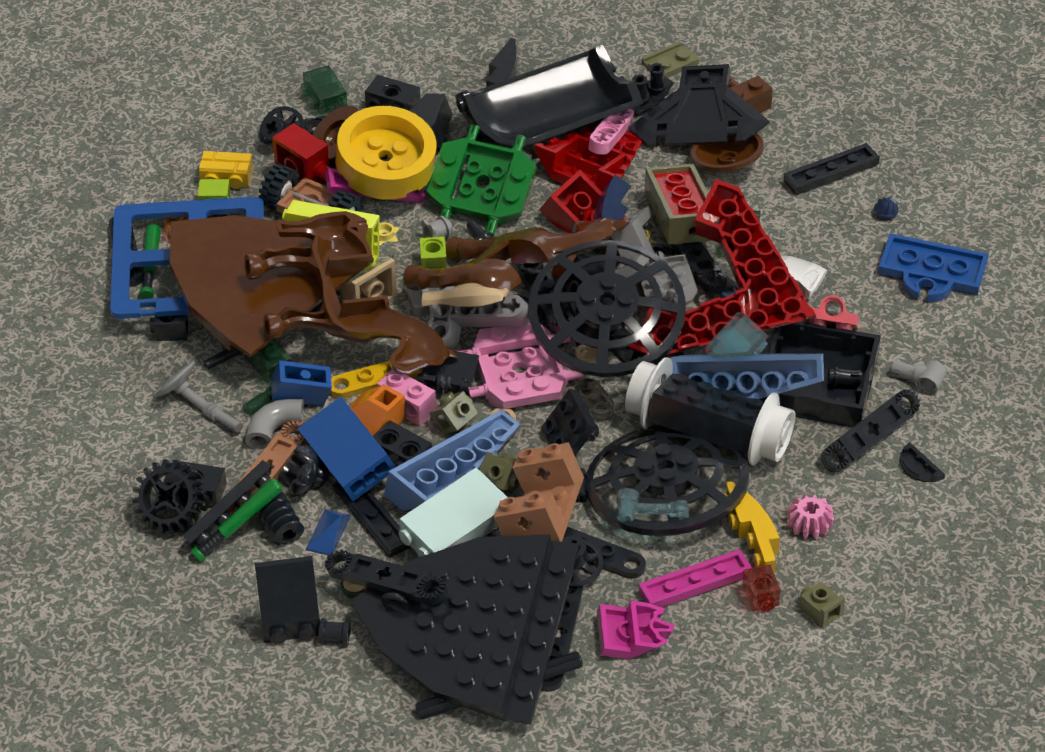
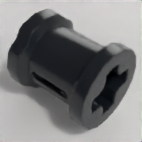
M321 618L319 644H325L326 641L342 642L343 645L348 646L351 636V621L328 622L326 618Z

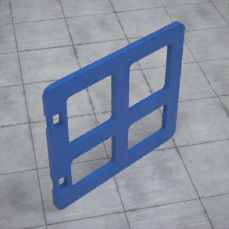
M239 197L117 206L114 209L111 315L116 319L141 318V316L155 315L156 317L192 315L183 297L130 299V270L133 267L170 265V249L131 250L133 220L184 216L188 217L189 220L207 218L209 215L245 213L246 217L264 219L263 200L259 197ZM144 307H156V309L141 310Z

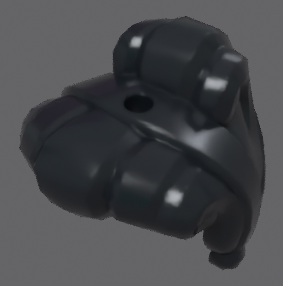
M298 445L294 449L295 454L286 463L283 471L279 473V478L289 486L288 494L292 497L300 496L309 488L317 489L323 487L328 480L329 473L328 468L312 448Z

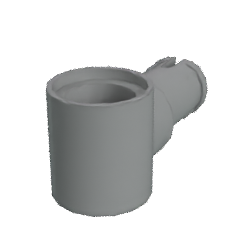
M895 360L891 368L892 377L910 380L919 391L925 390L931 392V395L937 393L947 373L943 364L933 360L927 361L925 365L917 364V366Z

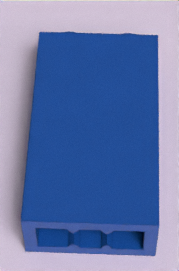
M339 397L297 428L352 501H355L387 477L388 472L395 468L389 456L342 397Z

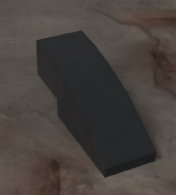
M510 38L489 64V78L486 80V87L516 77L517 50L515 39Z

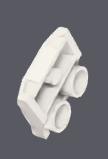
M781 256L788 267L789 273L794 277L802 290L804 298L810 299L820 286L827 270L809 261L792 256Z

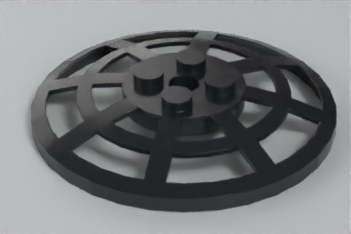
M597 240L582 243L556 255L537 275L529 297L531 328L544 351L559 364L570 370L597 377H618L633 374L642 361L655 364L661 360L679 339L686 316V302L682 284L671 267L655 253L641 246L615 240ZM607 248L606 255L589 257L577 263L567 258L584 250ZM617 248L639 253L655 263L643 267L631 259L616 256ZM605 262L604 272L592 276L582 269L593 263ZM616 263H621L638 272L626 278L615 273ZM556 264L566 269L558 279L553 293L537 295L541 282L548 271ZM665 270L670 276L676 289L678 304L662 300L660 286L653 276L654 274ZM571 275H574L582 282L577 292L561 293L564 284ZM646 279L652 288L654 298L639 296L635 285ZM603 298H611L614 300V303L604 305L600 301ZM560 303H576L578 315L567 322L562 314ZM552 304L554 317L561 329L551 339L547 337L539 323L536 305ZM638 307L652 308L653 312L649 320L641 327L634 319ZM661 310L677 314L671 332L657 346L648 334L657 324ZM585 323L599 330V338L587 337L577 332L576 329ZM625 326L633 333L621 339L609 340L610 331L618 330ZM570 337L582 345L597 348V364L576 359L560 350L558 346L566 338ZM640 341L649 352L645 356L630 362L607 364L608 349L623 348Z
M661 425L652 426L647 429L630 432L614 440L596 455L587 471V497L593 510L604 521L616 528L648 536L685 534L706 528L720 521L741 503L749 485V466L744 453L730 449L737 455L739 460L723 459L717 448L707 440L696 438ZM640 438L627 446H622V444L630 440ZM667 438L684 439L690 442L683 446L668 444ZM653 440L657 441V446L645 451L635 448ZM703 446L711 453L713 458H697L692 451ZM608 453H617L611 462L609 473L593 479L596 468ZM625 455L636 458L633 466L617 470L619 463ZM699 467H715L714 473L708 482L699 477ZM724 467L740 469L738 483L728 497L715 488L722 478ZM634 475L637 485L630 492L620 483L619 479ZM610 482L615 492L624 500L614 511L599 498L595 491L596 487ZM692 485L698 488L697 491L676 498V493L682 492ZM646 491L651 494L664 495L665 499H649L641 497V495ZM706 495L719 503L702 514L679 520L677 507L693 503ZM633 504L647 508H666L668 521H643L625 515Z

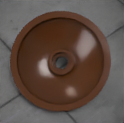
M757 133L746 142L739 143L736 142V137H728L727 143L694 144L691 149V158L696 166L705 171L723 174L733 173L755 163L764 151V144L761 136Z

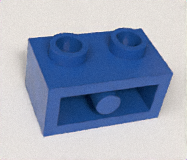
M279 360L271 378L272 401L303 399L305 405L324 406L332 389L331 369L328 366Z

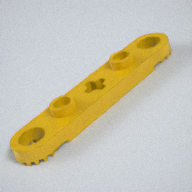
M390 360L332 377L330 395L335 398H348L377 387V383L388 374L387 371L392 370ZM423 368L405 375L415 379L418 373H422ZM338 384L348 385L345 389L335 388Z

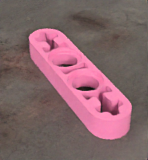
M630 108L606 117L590 135L588 149L596 154L609 153L632 124L634 111Z

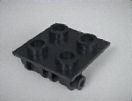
M454 351L458 359L446 358L441 365L423 368L422 373H418L417 381L435 390L436 399H440L449 392L456 394L464 391L469 396V387H472L479 355Z

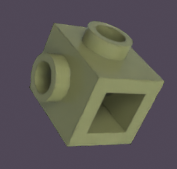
M462 391L456 394L449 392L438 400L440 404L429 414L441 432L448 434L466 429L472 424L470 419L478 412L471 398Z
M487 451L479 471L501 492L504 490L513 491L520 485L513 470L517 457L503 452L501 455Z

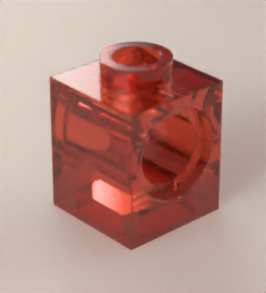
M771 565L743 570L742 587L751 610L766 612L778 607L781 589Z

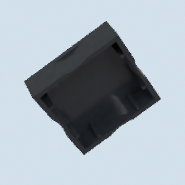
M801 321L776 327L771 340L770 354H823L824 381L778 394L780 406L794 410L795 417L847 427L855 426L864 418L879 356L881 335L847 329H831ZM834 366H838V369H861V376H859L861 384L860 386L837 384L836 387H833L832 384L827 383L828 369ZM768 397L759 400L763 401L764 403Z

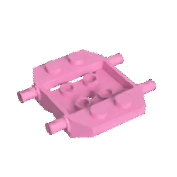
M530 323L520 327L479 329L474 347L458 351L479 355L477 368L482 377L483 385L469 387V397L485 396L492 406L502 409L561 399L569 380L583 379L582 373L563 369L561 364L544 351L538 343ZM541 325L544 333L551 339L555 334L550 333L548 329ZM570 337L566 338L562 343H570ZM536 345H538V348H535V349L532 348V347H530V346H536ZM524 348L522 351L513 352V353L502 352V351H508V350H513V349ZM497 352H499L496 356H490V357H489V355H488V354H491V353H497ZM521 367L526 369V371L517 373L513 369Z

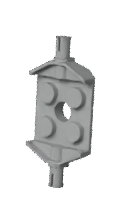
M658 252L660 258L671 267L682 284L685 302H691L698 290L685 254L665 257L663 252ZM665 270L654 274L653 276L660 286L662 300L678 304V296L670 276ZM646 279L643 280L641 284L645 297L654 298L649 282Z

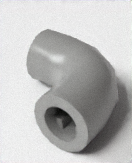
M276 400L261 407L251 417L245 438L246 444L250 448L265 449L271 442L273 433L277 428L282 427L284 424L287 425V422L292 423L291 421H294V423L296 421H299V423L303 422L304 400Z

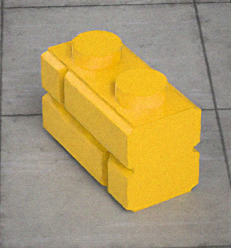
M203 151L199 166L200 180L229 179L230 187L233 189L249 188L254 169L252 154Z

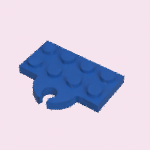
M890 233L879 264L878 274L903 279V288L906 293L917 300L920 297V288L923 287L931 289L928 291L927 302L942 300L949 296L952 290L978 295L989 254Z

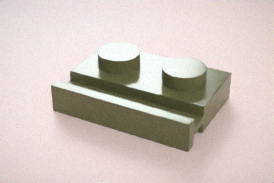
M679 41L642 57V64L647 66L648 69L654 63L662 64L665 67L664 76L669 78L682 72V66L698 65L699 58L687 47H683Z

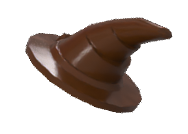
M355 106L337 108L317 125L312 134L328 145L329 161L336 160L337 137L340 127L348 117L360 111ZM385 154V157H381L379 159H387L388 155Z

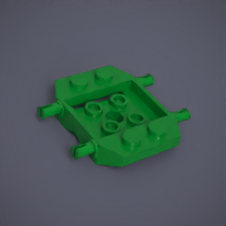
M471 124L467 137L442 144L427 188V194L442 209L440 216H444L449 220L451 213L486 220L488 223L485 231L494 236L497 224H506L522 216L537 166L522 151L526 140L525 136L521 135L520 137V135H516L513 147L511 149L476 141L480 127L477 125L474 127ZM466 156H468L470 158L467 163L456 199H453L452 197ZM482 179L490 181L489 185L485 188L477 187L478 182Z

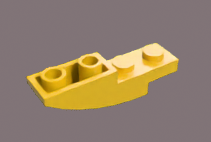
M732 481L726 482V494L724 495L728 497L736 484ZM746 493L741 503L729 514L730 529L737 531L739 539L746 538L748 548L754 549L753 560L755 569L761 570L764 578L775 577L776 559L774 555L779 552L780 537L762 506L750 494Z

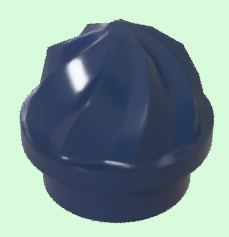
M883 197L878 199L873 210L879 219L891 220L898 214L899 208L896 201L891 197Z

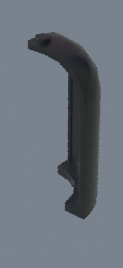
M603 44L589 51L472 92L465 90L455 95L458 110L463 114L470 125L473 124L474 127L475 125L479 126L480 130L478 133L488 141L507 147H513L516 135H520V137L521 135L525 136L524 145H530L643 104L636 82L628 81L623 76L617 77L614 74L616 68L611 62Z

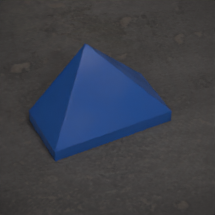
M324 509L306 550L331 556L330 553L332 552L334 554L351 515Z

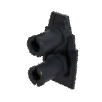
M654 63L650 66V80L647 81V77H644L642 74L635 75L632 78V81L636 82L643 104L631 108L636 114L643 113L663 101L664 97L669 94L670 88L674 85L673 81L664 76L665 67L660 63Z

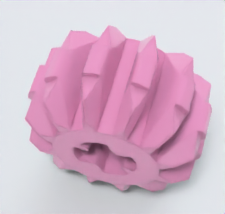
M804 494L801 499L794 498V501L787 509L788 528H793L794 535L802 532L804 539L808 537V534H812L816 540L819 533L826 536L831 526H833L832 505L827 504L826 498L817 499L816 494L813 497H808Z

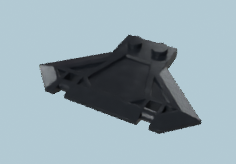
M729 64L682 66L679 89L628 128L647 146H656L658 140H665V145L727 143L728 137H736V142L739 143L746 142L770 122L728 87L730 66Z

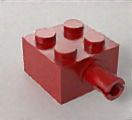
M294 123L272 137L275 164H282L298 171L300 174L298 179L300 181L307 178L322 185L326 183L325 174L327 169L331 167L329 166L328 145L323 140H319L307 130Z

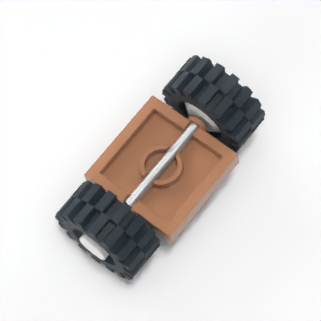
M274 164L273 168L270 167L268 169L269 173L264 175L265 180L261 181L260 184L263 186L259 189V193H261L259 198L263 200L264 205L282 214L284 209H288L293 200L358 212L364 209L361 197L344 190H339L336 194L328 193L327 186L307 178L300 181L298 179L300 177L298 171L282 164Z

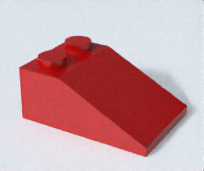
M579 170L546 200L539 211L555 227L567 233H572V228L576 222L593 221L595 208L602 191Z

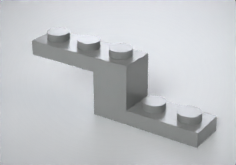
M649 206L627 215L624 219L630 221L629 225L622 231H614L611 235L612 239L632 243L654 253L643 230V227L648 225L647 221L653 215ZM618 249L620 256L631 259L643 267L650 264V259L639 253ZM621 263L615 268V273L626 278L638 272Z

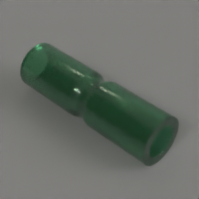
M271 386L243 404L244 412L252 417L261 407L273 402Z

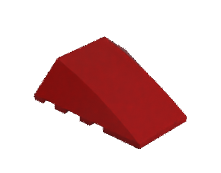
M598 123L581 129L580 134L573 132L566 134L563 140L559 141V139L554 138L549 140L548 145L536 144L534 145V150L552 180L564 184L581 170L603 191L614 175L622 178L643 141L635 134L626 131L609 153H593L588 149L590 135L601 124Z

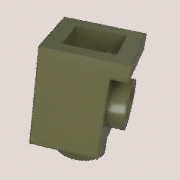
M820 582L815 586L808 584L802 589L799 608L820 627H826L844 613L845 597L842 595L838 596L824 583Z

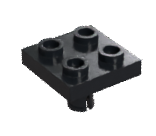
M568 389L541 426L550 444L569 442L574 456L577 455L588 439L594 441L595 437L599 435L598 425L595 424L578 391Z

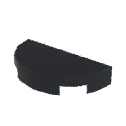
M909 442L903 447L900 464L908 476L921 482H937L945 479V474L913 444Z

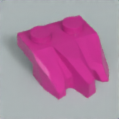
M630 600L627 607L599 604L597 621L601 656L624 659L637 657L666 644V638L670 636L675 625L660 620L659 618L663 615L664 608L650 603Z

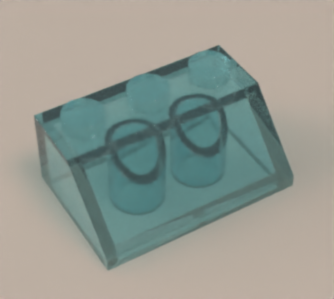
M737 312L702 351L712 358L751 356L753 353L758 355L768 344L765 341L768 335L745 314Z

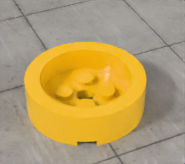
M392 106L365 108L348 117L339 129L336 147V168L339 175H342L349 182L348 186L363 195L387 200L404 198L407 193L416 189L419 191L429 182L434 169L436 138L430 126L422 118L408 110ZM386 154L388 155L387 157L390 158V160L383 161L379 158L385 157Z

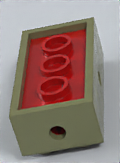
M694 164L646 168L644 194L667 243L680 245L690 242L705 243L711 241L696 235L695 218L708 195V191Z

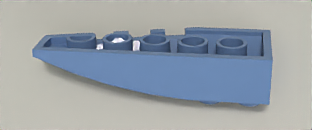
M716 354L671 357L673 374H684L691 380L708 382L713 387L722 390H732L737 392L738 395L749 399H762L768 397L773 392L780 394L824 381L823 354Z
M503 410L492 414L390 470L384 496L402 511L415 509L474 468L479 470L486 452L496 453L520 428L521 424Z

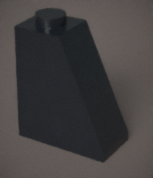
M426 93L409 111L422 118L430 126L436 138V147H440L443 144L453 113L445 94Z

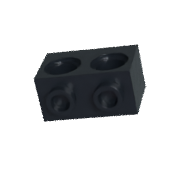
M391 420L373 435L395 467L432 448L431 442Z

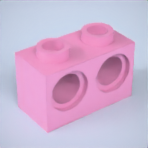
M392 369L377 383V386L385 384L405 395V419L418 426H421L431 417L429 413L436 408L435 390L405 374L393 371Z

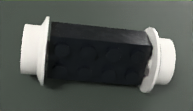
M667 357L663 358L658 365L642 361L632 375L625 399L626 411L640 416L643 429L652 427L653 423L696 438L707 440L708 442L748 454L750 465H756L763 457L778 462L787 449L795 424V411L780 406L777 393H771L763 403V401L756 398L749 399L740 396L732 390H722L713 387L708 382H697L689 379L684 374H673L672 360Z

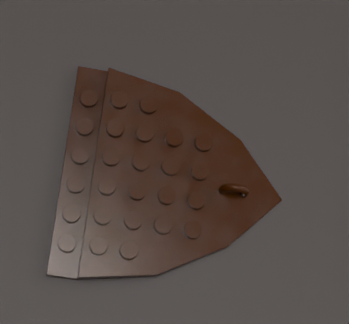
M233 215L171 222L170 268L189 312L229 351L237 348L248 357H252L272 341L267 340L263 325L265 314H279L285 307L310 312L322 302L319 282L310 271L295 267L273 268L265 272L259 279L249 280L244 267V257L246 254L259 253L263 248L274 249L291 244L306 247L311 245L313 240L304 237H280L275 220ZM372 257L365 267L354 273L332 276L331 280L335 291L373 263L374 258Z

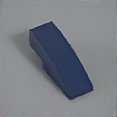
M614 175L598 199L593 221L604 218L622 219L629 208L624 206L621 201L631 186ZM595 248L593 251L598 254L602 248Z

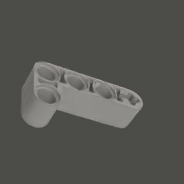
M507 295L502 301L483 306L465 307L434 304L431 307L429 326L440 337L445 334L442 338L443 345L453 350L459 343L461 327L526 326L530 323L529 305L518 295Z

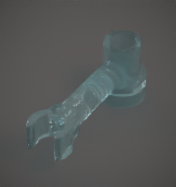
M624 488L617 492V519L620 521L631 522L634 520V514H660L681 519L689 517L687 501L677 500L669 502V504L639 503V492L634 489Z

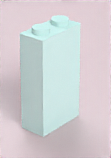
M474 468L401 517L399 536L405 545H410L417 552L419 557L478 537H485L498 528L494 516L500 501L508 497L481 471Z

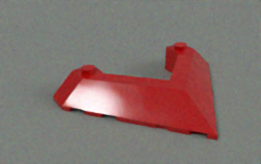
M715 179L695 218L696 235L720 243L740 290L734 291L735 294L722 299L718 297L701 303L699 307L686 311L684 326L679 339L666 355L816 318L814 310L807 303L802 290L794 277L789 273L788 267L770 237L766 235L758 217L745 200L741 189L738 186ZM652 308L648 309L640 325L641 327L649 320L653 312ZM661 310L657 324L648 334L657 346L671 332L677 314ZM640 341L629 346L631 350L644 355L649 353Z

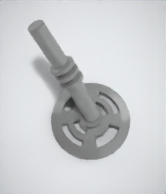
M194 360L184 366L163 387L153 394L155 397L175 391L202 410L203 415L212 421H219L235 432H240L243 428V424L226 414L223 408L213 402H207L188 387L189 383L186 380L194 368Z

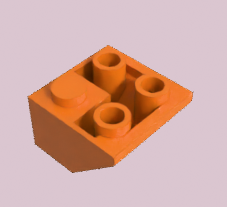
M385 384L364 391L349 405L372 436L389 420L399 425L406 418L405 395Z

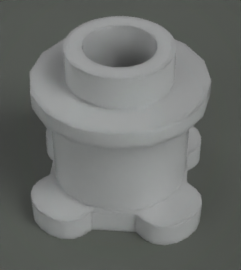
M439 216L435 221L429 223L427 219L421 220L423 238L445 236V240H448L451 237L453 227L451 222L444 216Z

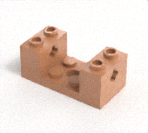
M569 442L563 444L554 443L537 449L528 448L518 453L513 470L524 492V496L517 498L508 497L500 501L494 519L502 536L550 534L552 541L562 542L584 479Z

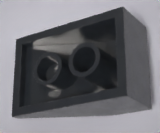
M312 556L255 563L264 643L280 644L290 639L300 638L309 640L314 636H319L320 618Z

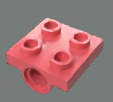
M836 295L826 296L821 301L819 308L812 307L816 318L806 320L822 327L830 325L836 326V329L858 330L860 322L858 314L848 313L845 302ZM831 306L841 308L840 312L835 316L827 314V310Z

